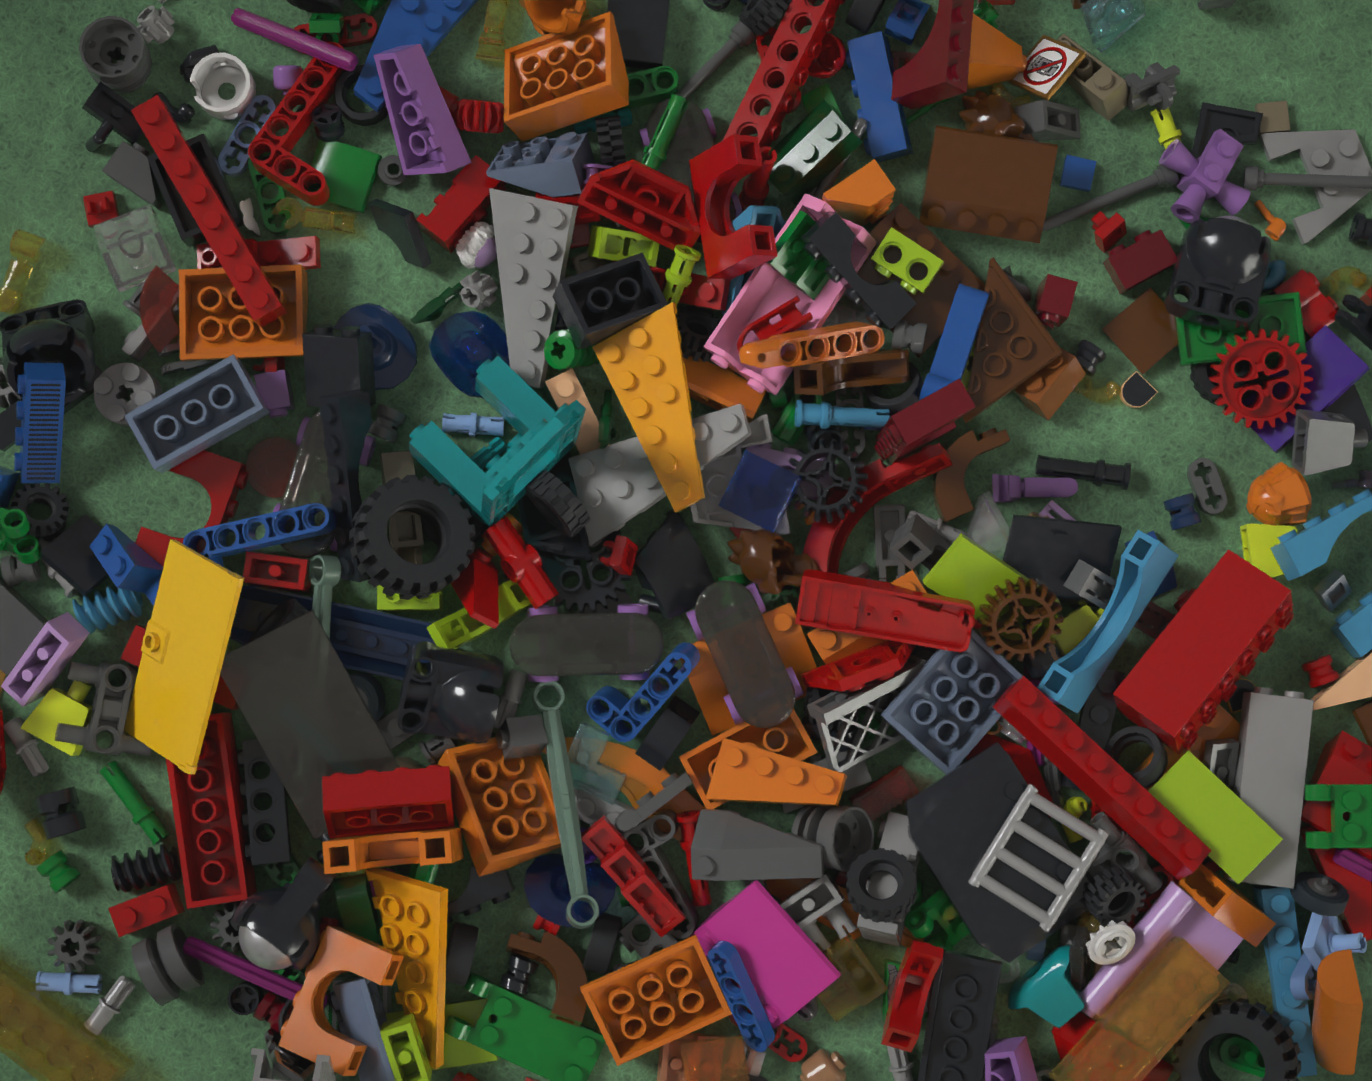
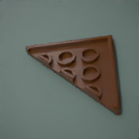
M994 257L989 261L985 291L989 292V297L977 332L967 391L976 407L963 416L965 423H968L1063 355L1060 347Z

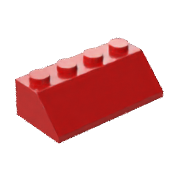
M429 765L426 768L418 769L400 767L394 771L379 772L377 770H366L358 774L338 772L331 776H322L323 813L330 839L455 828L449 766Z

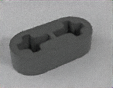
M1198 458L1191 462L1187 468V478L1198 507L1205 514L1213 515L1220 513L1227 505V495L1215 464L1207 458ZM1197 464H1200L1202 468L1207 467L1209 469V473L1205 475L1207 485L1204 484L1201 476L1196 477L1194 471L1198 470ZM1206 488L1210 489L1212 496H1218L1220 499L1216 503V509L1212 505L1207 506L1205 504V500L1209 498Z

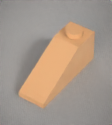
M573 368L545 381L558 409L563 404L567 403L570 405L575 400L586 408L575 444L579 453L583 454L599 449V422Z
M1372 650L1355 660L1339 674L1340 678L1327 684L1310 699L1314 700L1313 710L1372 697Z

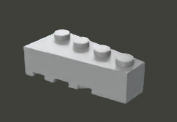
M889 812L887 821L882 820L880 824L878 838H881L879 848H885V850L892 849L900 855L903 854L907 857V861L912 863L914 872L917 874L921 855L909 838L908 816ZM887 872L872 874L871 879H868L866 883L868 893L877 899L891 897L896 892L898 886L894 876ZM859 913L857 928H859L864 939L900 947L907 914H903L902 918L898 920L894 919L887 923L878 921L877 923L872 922L868 918L867 920L864 919Z

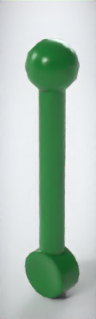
M951 98L924 106L906 119L907 127H909L911 122L939 103L949 101Z

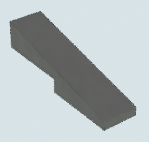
M1079 559L1063 586L1105 610L1114 591L1116 580ZM1150 601L1134 627L1156 640L1175 615Z

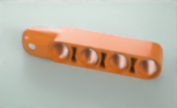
M856 321L778 334L768 339L752 341L740 348L739 359L741 363L762 369L776 366L795 367L875 353L882 348L885 336L880 327ZM867 332V338L863 342V336ZM840 336V343L836 347L837 338ZM811 341H813V347L811 351H809V344ZM785 345V353L781 357V349Z

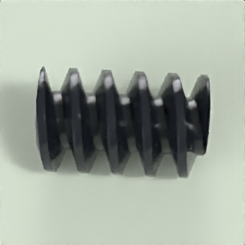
M161 844L160 854H156L153 847H148L147 857H144L141 850H136L135 860H132L127 852L124 853L122 863H120L116 855L111 858V874L117 891L122 890L126 893L130 892L133 887L137 890L143 889L145 883L147 886L152 887L156 885L157 880L159 883L165 884L168 882L169 877L173 881H177L181 877L178 853L174 846L172 851H168L165 844Z

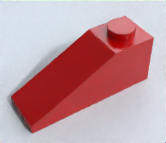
M477 547L468 556L470 562L467 568L451 583V586L470 617L496 629L499 625L498 570L491 561L493 557L484 549Z

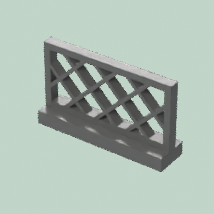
M910 654L903 668L894 672L895 674L891 678L881 681L877 679L865 683L862 689L853 692L847 690L843 692L833 691L807 705L810 716L816 719L830 770L843 772L905 739L897 731L891 735L885 734L889 723L884 718L878 730L870 728L869 725L876 711L881 713L884 711V709L878 707L883 695L889 692L893 693L891 703L924 666L925 660ZM866 706L868 709L861 724L853 721L857 709ZM840 719L843 722L836 737L830 735L827 725ZM850 724L859 727L852 744L843 741ZM866 732L874 733L875 736L871 745L864 749L861 748L860 745ZM841 744L850 747L846 758L837 762L836 755Z

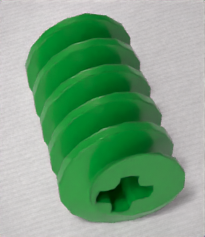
M568 329L553 332L545 342V359L554 369L562 370L600 363L593 349V346L597 344L578 350Z

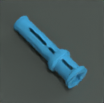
M796 400L794 425L795 427H800L801 424L820 425L821 429L829 428L830 425L883 428L890 418L889 409L831 406V403L823 401L821 404L803 403L802 400Z

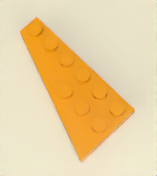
M672 302L593 346V349L674 511L680 512L704 499L705 495L700 462L697 458L695 445V428L692 425V408L686 368L680 343L682 341L677 324L676 303Z
M369 868L365 871L368 881H373L376 896L372 897L374 908L380 911L383 926L380 928L383 946L404 956L396 975L399 990L395 993L397 1004H402L404 1015L414 1013L430 1067L437 1069L444 1065L448 889L380 868Z

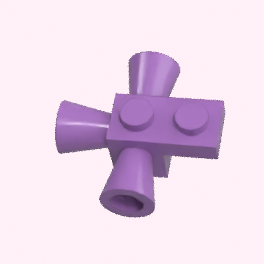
M1218 129L1212 134L1202 155L1198 158H1195L1179 139H1175L1160 157V165L1182 174L1176 187L1184 193L1171 206V212L1184 222L1193 223L1199 220L1204 201L1211 197H1214L1233 216L1242 209L1250 196L1249 190L1226 180L1244 145L1222 129Z

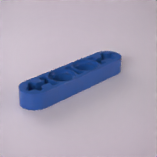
M723 940L718 941L707 954L708 962L744 1041L751 1049L763 1052L775 1040L774 1030L739 952L731 943ZM730 978L735 980L739 984L740 988L735 986L730 980ZM742 1005L746 1006L752 1014L748 1013Z

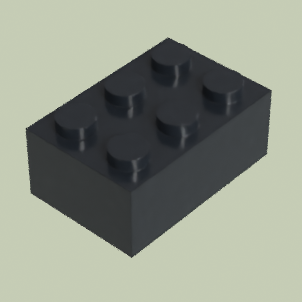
M204 133L187 140L237 227L245 225L210 140ZM156 153L148 156L147 159L181 240L189 248L207 241Z
M643 252L560 280L552 296L578 350L600 343L668 305Z

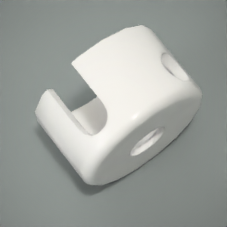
M212 53L202 58L192 71L190 82L195 87L197 95L194 98L211 117L220 120L239 118L243 115L251 100L256 97V83L246 65L236 56L228 53ZM223 83L234 85L236 93L232 99L224 100L219 96L218 89Z

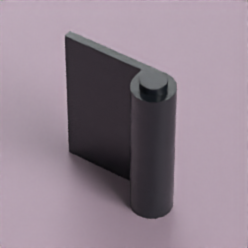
M1013 514L1003 561L1027 578L1035 579L1038 585L1045 584L1048 587V592H1054L1061 604L1099 607L1063 585L1079 559L1110 577L1122 527L1113 524Z

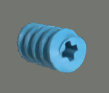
M108 586L106 587V597H103L96 590L94 591V601H91L88 596H83V605H79L76 599L72 601L73 610L78 622L90 634L95 632L96 627L100 630L106 629L107 622L111 625H117L119 618L123 621H128L131 614L134 617L142 615L143 601L141 593L137 591L118 588V592L115 593Z

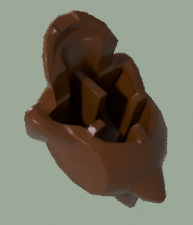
M980 90L976 91L975 96L962 97L965 110L960 111L959 116L965 121V130L1035 141L1032 134L1022 133L1025 128L1024 121L1015 114L1013 107L1004 98L988 95Z
M742 530L740 538L727 542L729 548L734 552V554L728 557V560L739 565L742 574L756 583L759 591L763 594H779L786 585L801 587L805 569L820 571L814 559L807 554L794 555V546L772 530Z

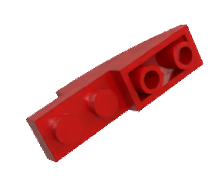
M317 236L259 242L255 239H245L260 266L302 264L305 270L321 268L320 238ZM209 243L197 245V269L223 268Z
M649 266L663 293L667 283L665 278L666 268ZM691 273L692 282L687 287H684L679 302L726 311L731 280L707 278L706 275Z

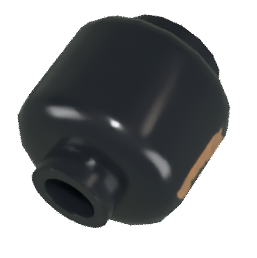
M1054 638L1056 641L1055 645L1048 643L1044 645L1047 650L1046 654L1041 653L1039 649L1034 651L1036 654L1035 660L1031 659L1028 653L1024 655L1023 663L1033 679L1043 678L1053 662L1065 655L1056 638Z

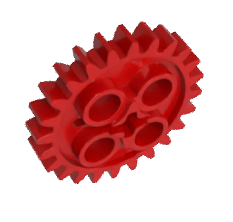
M1259 328L1257 337L1254 336L1251 330H1246L1245 340L1238 335H1234L1236 345L1232 346L1225 342L1224 346L1228 352L1226 354L1216 353L1221 363L1211 364V368L1218 371V374L1209 377V380L1217 383L1218 386L1212 388L1210 392L1221 395L1215 401V404L1217 406L1226 404L1222 413L1227 416L1234 412L1233 422L1238 423L1244 418V426L1246 428H1249L1252 422L1255 421L1256 427L1262 429L1264 421H1267L1269 426L1274 428L1275 418H1279L1282 422L1286 423L1287 417L1285 413L1290 412L1296 415L1294 405L1296 403L1300 405L1306 404L1300 396L1301 393H1311V390L1304 387V383L1313 381V378L1304 375V372L1312 368V366L1301 363L1307 356L1305 352L1295 353L1300 345L1299 343L1294 342L1289 346L1287 345L1290 336L1284 334L1277 340L1278 331L1272 330L1268 337H1266V332L1263 328ZM1271 352H1277L1279 363L1273 368H1268L1265 364L1266 356ZM1240 360H1246L1249 364V370L1243 376H1237L1234 372L1235 364ZM1285 369L1288 371L1284 376L1264 379L1262 386L1256 382H1251L1239 388H1234V383L1257 379L1258 372L1269 376ZM1278 382H1285L1287 386L1286 393L1282 397H1274L1272 393L1273 386ZM1248 390H1254L1256 393L1255 402L1249 406L1243 405L1242 395Z

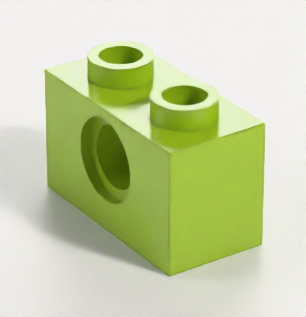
M414 1013L383 1022L380 1034L395 1081H430L432 1070Z

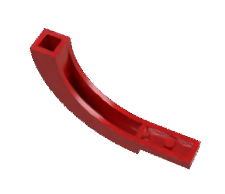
M938 443L925 446L920 452L910 457L897 459L888 467L881 459L865 466L858 473H867L868 479L859 481V484L867 486L868 489L867 492L857 491L856 493L863 498L862 504L852 500L851 504L856 511L851 513L847 507L842 509L845 514V519L843 520L839 518L837 512L832 513V523H828L826 514H822L820 522H813L802 554H807L814 559L820 571L838 574L839 561L845 543L862 516L887 495L953 465L948 452ZM836 490L829 498V501L826 502V505L840 501L849 490Z

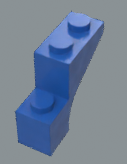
M106 524L89 547L117 588L145 593L154 606L164 566L155 561L119 528Z

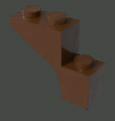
M880 349L875 353L793 367L795 394L825 395L831 391L843 388L905 383L910 380L908 350Z

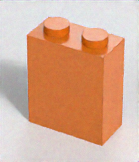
M1203 863L1200 864L1193 874L1182 878L1178 883L1214 918L1255 947L1260 944L1276 924L1242 892Z

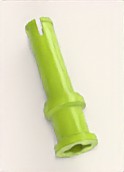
M685 245L675 246L674 252L676 254L671 268L666 269L665 272L667 283L663 295L667 302L669 297H671L670 303H676V308L684 287H687L692 282L691 273L694 265L701 258V254L697 250ZM685 261L684 268L682 269V262Z

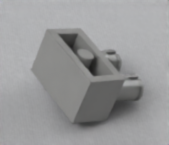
M827 871L824 873V877L814 879L778 903L820 949L817 944L819 943L823 951L829 948L831 944L828 943L815 923L821 915L822 917H827L840 939L848 934L842 925L846 927L849 933L857 929L841 906L843 904L842 901H844V895Z

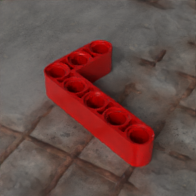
M328 42L329 44L344 49L339 43ZM315 57L312 58L250 143L248 155L255 169L260 174L312 206H320L326 203L330 197V189L324 175L290 152L312 123V111L315 107L328 101L334 92L336 81L346 70ZM315 81L323 82L320 87H310L311 84ZM297 105H305L302 111H293ZM282 128L289 129L283 136L275 135ZM262 153H271L268 159L258 160ZM286 169H296L293 175L283 176V172ZM313 184L321 185L318 191H307Z

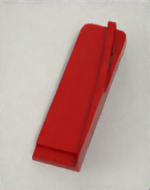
M805 569L802 576L795 624L953 652H964L969 647L971 631L975 624V606L968 600L917 592L888 582ZM918 601L938 607L940 612L918 605Z

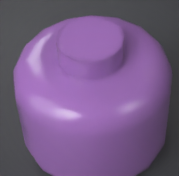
M298 65L275 66L273 68L274 88L276 90H283V95H286L303 72V68Z

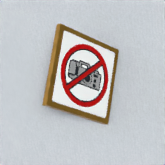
M1043 35L1026 55L1027 65L1024 72L1018 73L1014 79L1007 82L1049 101L1087 55L1079 49Z

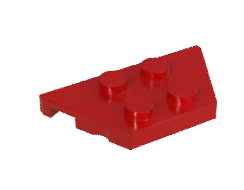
M888 640L801 673L805 686L840 692L846 690L849 692L862 689L865 683L875 679L881 681L894 676V672L903 668L916 645Z

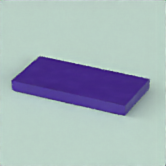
M1326 325L1305 343L1307 356L1301 363L1312 366V368L1304 372V375L1312 377L1313 381L1304 383V387L1311 390V393H1301L1300 398L1306 404L1300 405L1296 403L1294 405L1296 410L1324 412L1370 370L1369 366ZM1286 369L1270 375L1268 378L1284 376L1288 371ZM1278 382L1273 386L1272 393L1274 397H1282L1286 393L1287 386L1285 382ZM1255 391L1242 401L1243 405L1249 406L1255 402ZM1290 412L1285 413L1287 417L1286 423L1282 422L1279 418H1275L1274 428L1270 427L1267 421H1264L1262 429L1256 427L1255 421L1250 426L1276 454L1294 439L1296 415Z

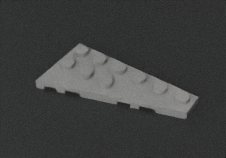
M489 188L510 368L529 386L544 388L548 369L544 346L548 336L555 331L559 310L552 296L559 281L565 278L578 206Z
M741 403L692 419L696 435L697 458L700 462L701 471L704 469V466L718 456H723L751 436L745 408ZM638 437L609 445L604 449L599 448L568 458L578 499L589 513L591 519L585 525L591 547L600 544L602 539L612 532L618 531L630 519L640 512L643 513L667 496Z

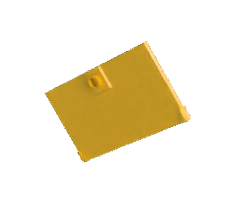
M170 540L152 616L147 623L141 648L143 653L124 730L177 765L183 772L193 775L196 773L245 578L231 572L179 541Z

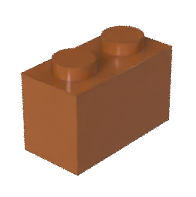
M1062 348L1060 349L1063 355L1014 390L1028 409L1048 421L1086 375L1077 358Z

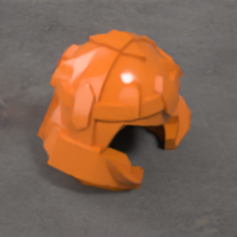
M525 0L526 11L533 22L545 31L556 34H572L576 31L586 7V0Z
M1278 462L1251 483L1246 507L1249 514H1252L1263 524L1274 526L1297 525L1306 522L1308 512L1312 506V497L1302 474L1295 468L1289 467L1283 462Z

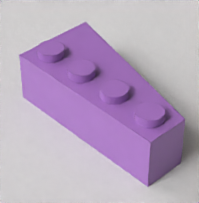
M421 44L398 46L375 54L374 59L403 174L448 173L472 163Z

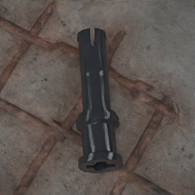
M1038 455L1035 474L1093 481V484L1099 487L1102 484L1121 486L1122 490H1127L1130 481L1131 463L1117 465L1105 463L1103 459L1096 460L1093 463Z

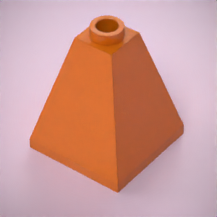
M973 13L967 90L1014 79L1018 73H1023L1027 65V57L1022 53V46Z

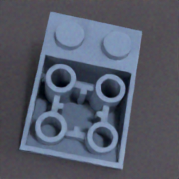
M569 132L558 138L548 139L542 136L530 142L519 143V141L515 140L503 144L487 169L486 174L488 177L547 196L559 197L581 194L585 187L583 181L586 180V170L583 169V165L595 164L587 133L576 135L574 132Z

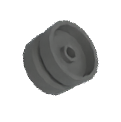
M175 924L157 932L156 941L147 937L132 945L131 949L133 962L143 985L151 997L161 1006L179 998L180 989L188 993L202 986L205 982L199 959L183 952V945L187 940V936Z

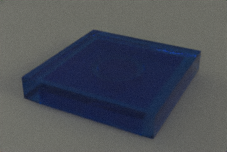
M745 450L718 506L774 533L802 477Z

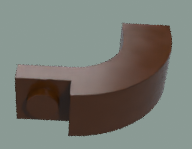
M996 428L979 434L981 439L977 441L973 430L958 438L946 450L950 455L953 465L936 472L933 480V498L943 523L974 510L964 485L966 468L973 458L1007 444L1010 438L1006 429L997 432Z
M518 932L517 935L511 934L505 951L541 963L550 971L554 978L556 995L549 1018L579 1027L587 1006L580 986L588 982L583 965L576 953L564 941L548 932H544L540 943L535 941L534 936L524 932Z

